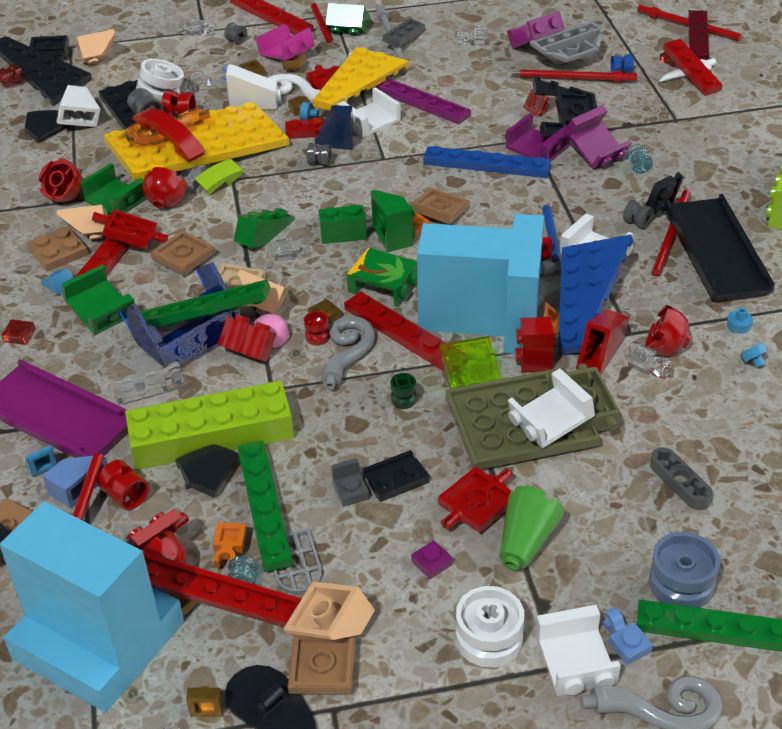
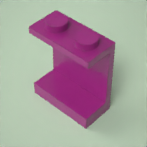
M560 11L527 21L526 25L507 31L512 49L530 44L532 40L565 30Z
M603 105L571 119L564 131L593 170L600 166L604 168L615 159L621 160L628 154L627 150L632 144L629 140L619 145L603 124L602 119L607 113Z
M532 113L520 119L516 124L508 128L505 133L506 149L525 157H542L544 159H551V161L570 147V139L564 132L566 129L564 126L545 142L542 141L540 131L533 128Z

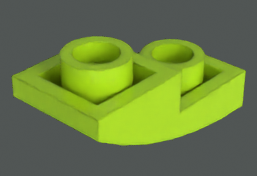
M228 159L208 168L198 175L195 180L210 195L224 182L228 186L232 184L244 171L232 159Z

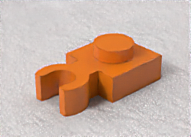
M217 524L213 541L215 568H219L223 560H229L230 569H235L237 565L235 553H243L247 534L246 524Z

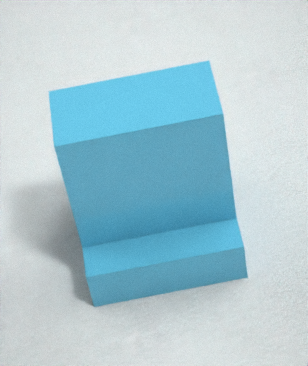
M514 214L513 229L423 223L417 251L418 326L426 331L505 336L504 353L515 354V348H519V344H516V329H520V319L537 317L544 215Z
M44 501L0 543L2 554L24 612L21 620L3 637L11 659L107 713L184 623L180 600L165 592L152 589L142 550Z

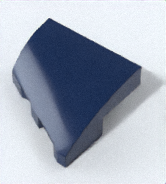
M332 105L318 135L315 137V143L319 145L329 144L335 149L353 150V107Z

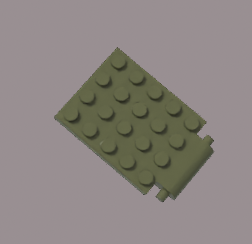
M583 363L577 367L576 371L567 372L565 367L560 368L592 397L595 416L543 449L535 441L531 442L519 425L515 426L508 416V412H510L508 399L513 398L521 407L532 402L554 388L551 373L559 368L446 389L445 398L473 468L476 466L481 470L600 446L601 438L598 431L617 430L618 424L622 420V414L597 367L588 368Z

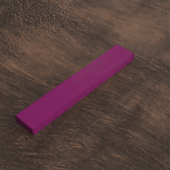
M387 77L386 81L375 86L397 101L459 125L471 116V110Z

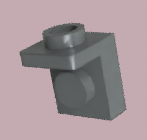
M356 458L331 466L333 486L343 507L369 500V491L360 474L359 462Z

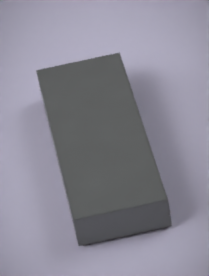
M409 18L384 34L382 41L399 48L423 32L425 25Z

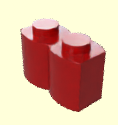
M238 314L235 315V318L227 316L217 345L258 360L267 361L277 334L270 331L271 326L261 322H257L256 326L249 324V318Z

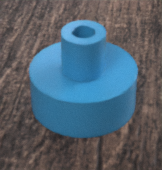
M302 102L299 113L300 120H310L313 117L318 118L319 110L314 109L311 102Z
M738 308L729 313L726 324L727 328L734 333H747L751 330L753 317L745 308Z
M764 342L741 352L740 355L744 362L752 359L757 368L766 364L761 354L768 350Z

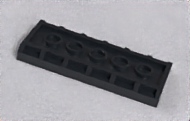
M723 193L719 194V198L680 203H670L669 200H665L664 208L711 298L715 302L763 297L773 291L774 281Z

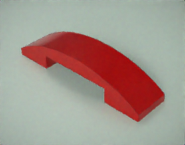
M148 108L133 116V120L144 129L153 128L175 145V152L188 163L205 154V150L195 136L170 114L159 109Z

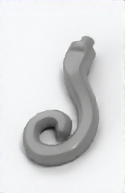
M348 316L336 320L330 326L329 335L336 344L350 345L355 343L359 337L357 330L362 332V338L351 348L334 355L325 364L321 376L325 388L332 390L335 386L339 385L345 368L371 349L375 341V331L369 321L357 316ZM354 328L348 334L340 333L344 329Z
M696 676L678 677L670 683L667 689L668 703L678 713L691 714L696 708L693 701L684 699L681 696L683 691H693L703 698L705 709L701 713L691 716L669 713L639 695L621 687H593L591 694L581 695L580 697L583 709L593 708L596 714L627 713L660 729H709L718 722L723 711V701L717 689L708 681Z

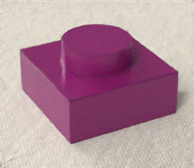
M434 540L411 554L412 563L429 579H432L452 565L453 557Z

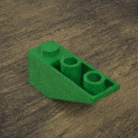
M275 208L274 211L262 210L260 213L249 211L248 214L238 216L233 241L249 248L265 246L295 220V217L287 214V210Z

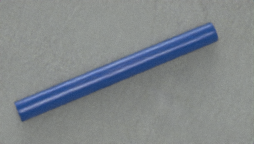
M544 205L542 212L547 236L552 239V261H562L551 207Z

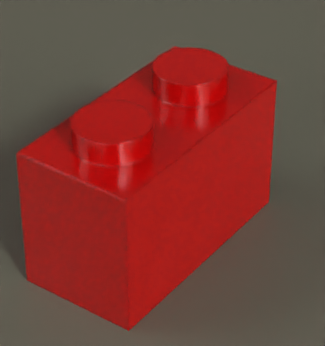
M551 317L520 319V329H516V344H519V348H515V362L520 363L521 373L541 372L552 369L555 333Z

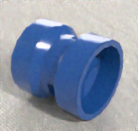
M625 54L624 57L612 55L610 59L611 73H614V71L633 73L634 60L632 54Z

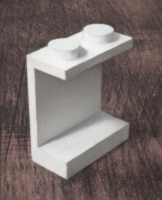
M376 87L372 89L373 103L357 110L353 108V132L362 138L401 121L400 103ZM344 101L337 104L341 106H350Z
M585 214L561 235L560 254L562 255V247L609 238L593 232L594 217ZM633 243L631 247L627 248V256H629L633 250Z
M560 368L551 373L554 388L527 405L521 407L513 398L508 399L510 409L508 416L515 426L519 425L524 430L527 438L531 442L535 441L542 449L595 416L592 397Z
M597 605L537 616L535 634L557 696L566 694L577 695L582 691L591 690L593 687L618 684L621 666L619 661L611 662L598 630L600 612Z

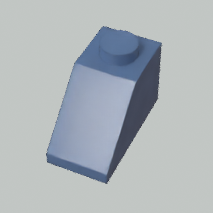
M93 456L63 459L43 475L48 494L70 509L76 505ZM105 456L99 473L108 464ZM96 480L94 489L98 486L97 480Z

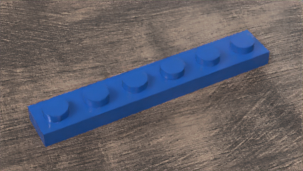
M427 146L423 157V165L548 178L551 159Z

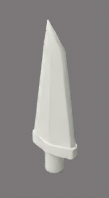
M715 58L709 60L700 59L709 70L712 69V66L716 65ZM679 68L665 74L659 82L686 75Z

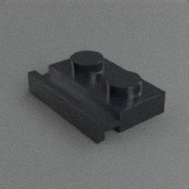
M67 35L31 37L29 46L59 60H65L69 39Z
M679 172L674 177L669 176L654 183L646 202L647 206L654 209L653 216H659L665 211V200H669L670 203L674 202L684 180V177Z
M411 450L362 468L363 477L367 479L368 485L379 502L429 483L428 473L418 459L414 458Z

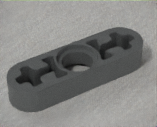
M660 447L653 450L650 461L651 469L690 508L695 510L707 509L711 504L713 495L711 487L671 449ZM683 475L688 480L680 482L677 481L674 478V476Z

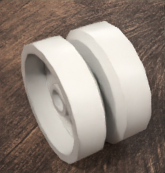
M147 59L141 63L140 77L138 78L136 89H147L160 102L165 91L180 93V86L184 77L180 67L161 59Z
M496 586L475 588L462 596L456 608V645L460 654L470 663L480 667L491 668L506 665L518 656L522 648L524 608L520 600L510 591Z

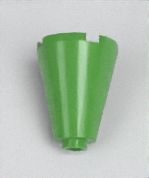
M518 486L514 492L511 491L509 494L499 553L503 565L508 569L516 571L526 568L563 518L564 507L555 497L553 501L544 497L546 492L530 486Z

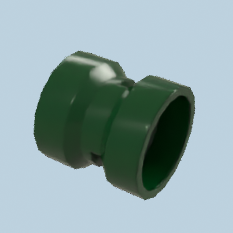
M408 373L394 375L390 380L392 391L391 403L399 409L413 407L416 403L415 377Z

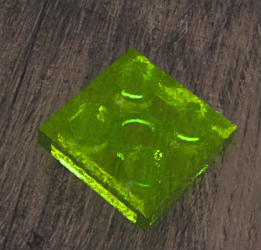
M490 336L440 344L439 349L449 389L501 379Z

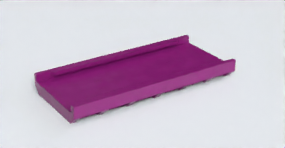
M21 359L17 361L18 367L0 381V421L74 458L93 456L94 453L105 456L128 434L125 414L127 409Z

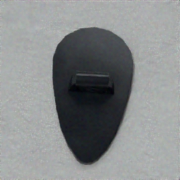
M264 665L245 667L235 673L227 683L225 690L227 707L235 717L254 729H317L312 712L300 694L288 693V680L276 669Z

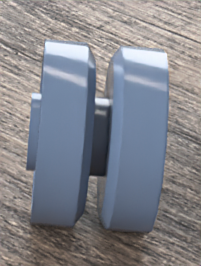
M674 532L662 537L654 547L648 581L651 592L662 603L698 608L706 605L713 597L721 561L718 550L709 540L694 533Z

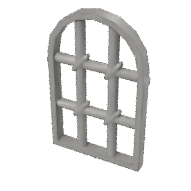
M309 528L286 533L287 539L294 538L297 550L291 551L290 554L291 556L297 555L300 557L303 569L294 571L291 567H286L287 572L277 574V570H273V577L279 588L289 594L300 595L306 593L312 583L310 571L319 570L318 577L314 582H320L322 579V564L319 561ZM308 535L311 547H301L298 537ZM313 551L317 565L309 567L306 564L303 553ZM303 573L308 586L297 589L293 576ZM287 577L292 588L282 584L280 579Z

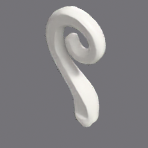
M277 74L269 77V79L277 81V84L282 85V87H278V89H281L282 95L291 92L292 84L301 89L303 95L311 103H313V99L320 91L314 89L306 79L297 75Z

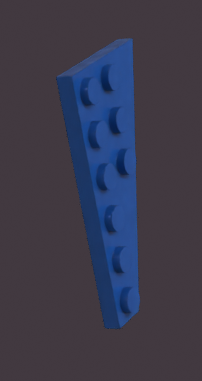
M631 234L562 247L558 351L560 355L580 352L587 322L602 313V305L604 301L608 300L619 275L618 269L620 264L627 257V248L631 247L633 243Z

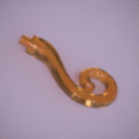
M195 108L181 113L176 119L186 128L203 124L204 119L210 118L209 110L201 111L200 108ZM138 123L130 125L125 131L126 140L137 146H152L168 141L152 127L146 130ZM140 131H145V136L137 135V133Z

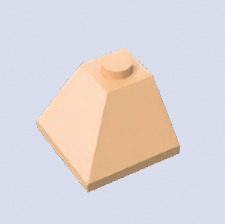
M114 29L77 37L76 49L83 64L93 65L102 60L113 45Z
M103 205L57 210V215L65 223L85 237H89V240L103 238L102 233L105 224L92 221L94 212L108 216Z
M239 269L238 275L242 285L265 280ZM268 281L271 288L267 299L260 304L254 305L251 303V305L257 307L255 312L261 315L270 313L277 315L289 289Z
M312 582L283 630L287 634L328 640L361 635L375 609L358 586Z

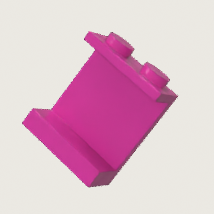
M283 24L255 37L260 56L288 60L315 46L311 28L290 36L288 25Z

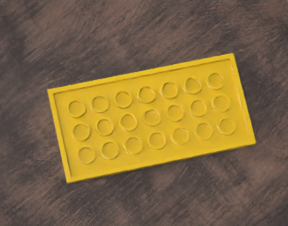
M247 102L244 105L228 106L225 109L209 110L202 114H190L188 117L176 118L195 136L205 150L204 155L189 163L175 152V145L153 128L146 130L142 126H133L130 129L114 130L111 133L104 134V142L134 181L138 178L144 179L146 171L149 170L150 172L154 167H164L173 171H180L289 145V137L255 102Z

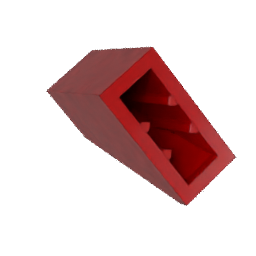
M606 309L589 320L576 369L580 364L584 363L588 368L597 367L599 373L602 374L625 338L630 316Z

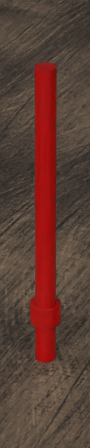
M639 5L637 8V12L647 14L651 18H661L688 26V18L661 11L660 8H650ZM708 24L709 33L740 41L742 37L741 33Z
M520 70V77L527 78L539 76L541 78L612 80L613 83L637 81V73H622V71L610 73Z
M683 190L676 203L689 202L691 192ZM670 222L651 271L652 275L656 277L660 276L677 232L672 222Z

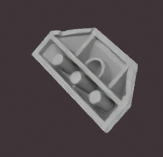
M589 21L532 40L530 45L554 64L567 63L599 52L603 28L595 22Z

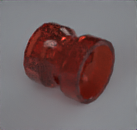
M16 63L9 65L6 69H0V83L4 88L11 86L14 82L19 83L24 80L23 73Z

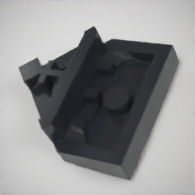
M57 110L27 112L25 134H29L39 143L69 125L57 124L59 112Z
M212 444L177 458L175 463L182 473L186 489L194 488L214 498L237 460L238 453Z

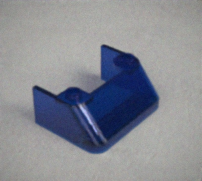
M214 262L195 269L206 290L197 297L228 289ZM136 303L119 310L137 345L161 366L168 369L178 367L218 344L227 316L235 318L236 314L241 315L239 309H227L212 316L208 314L199 316L161 337L159 331L154 326L147 325Z

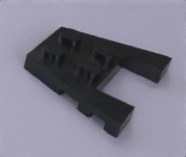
M539 76L533 77L534 95L555 96L559 123L541 122L540 134L541 140L544 142L564 126L567 127L571 119L597 108L594 93L572 86L568 89L559 86L558 82L551 80L549 83L542 81Z

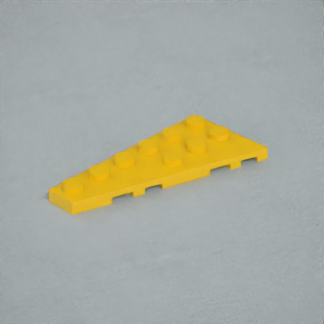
M356 47L315 96L313 106L330 110L332 105H337L343 101L347 103V99L351 96L356 98L360 95V91H368L386 81L387 76L398 74L399 69L405 70L409 68V60L385 55L383 52H373L366 48Z

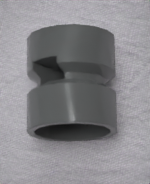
M145 88L135 89L128 96V107L135 114L148 108L163 111L161 102Z

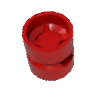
M165 91L163 93L161 104L163 105L164 112L174 118L178 115L180 118L188 117L190 114H195L196 98L193 93L182 92L180 95L172 91Z
M114 460L105 465L97 479L98 487L109 497H112L124 510H132L140 506L146 500L150 490L149 483L123 460Z

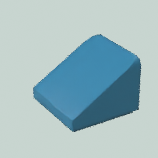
M61 269L42 279L41 284L56 294H62V284L74 277L69 269Z
M51 445L25 456V465L32 477L48 471L57 464Z

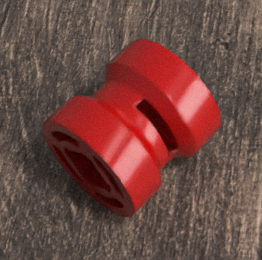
M320 311L308 313L304 317L306 341L314 346L325 344L330 337L328 316Z

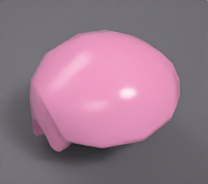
M264 314L259 316L252 324L255 326L257 322L271 326L270 331L277 333L272 348L282 346L290 338L288 325L279 315Z

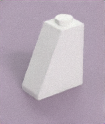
M228 65L226 81L230 106L255 102L260 109H277L278 101L282 99L281 89H278L277 81L235 65Z
M67 86L60 103L57 124L97 127L100 108L87 87Z

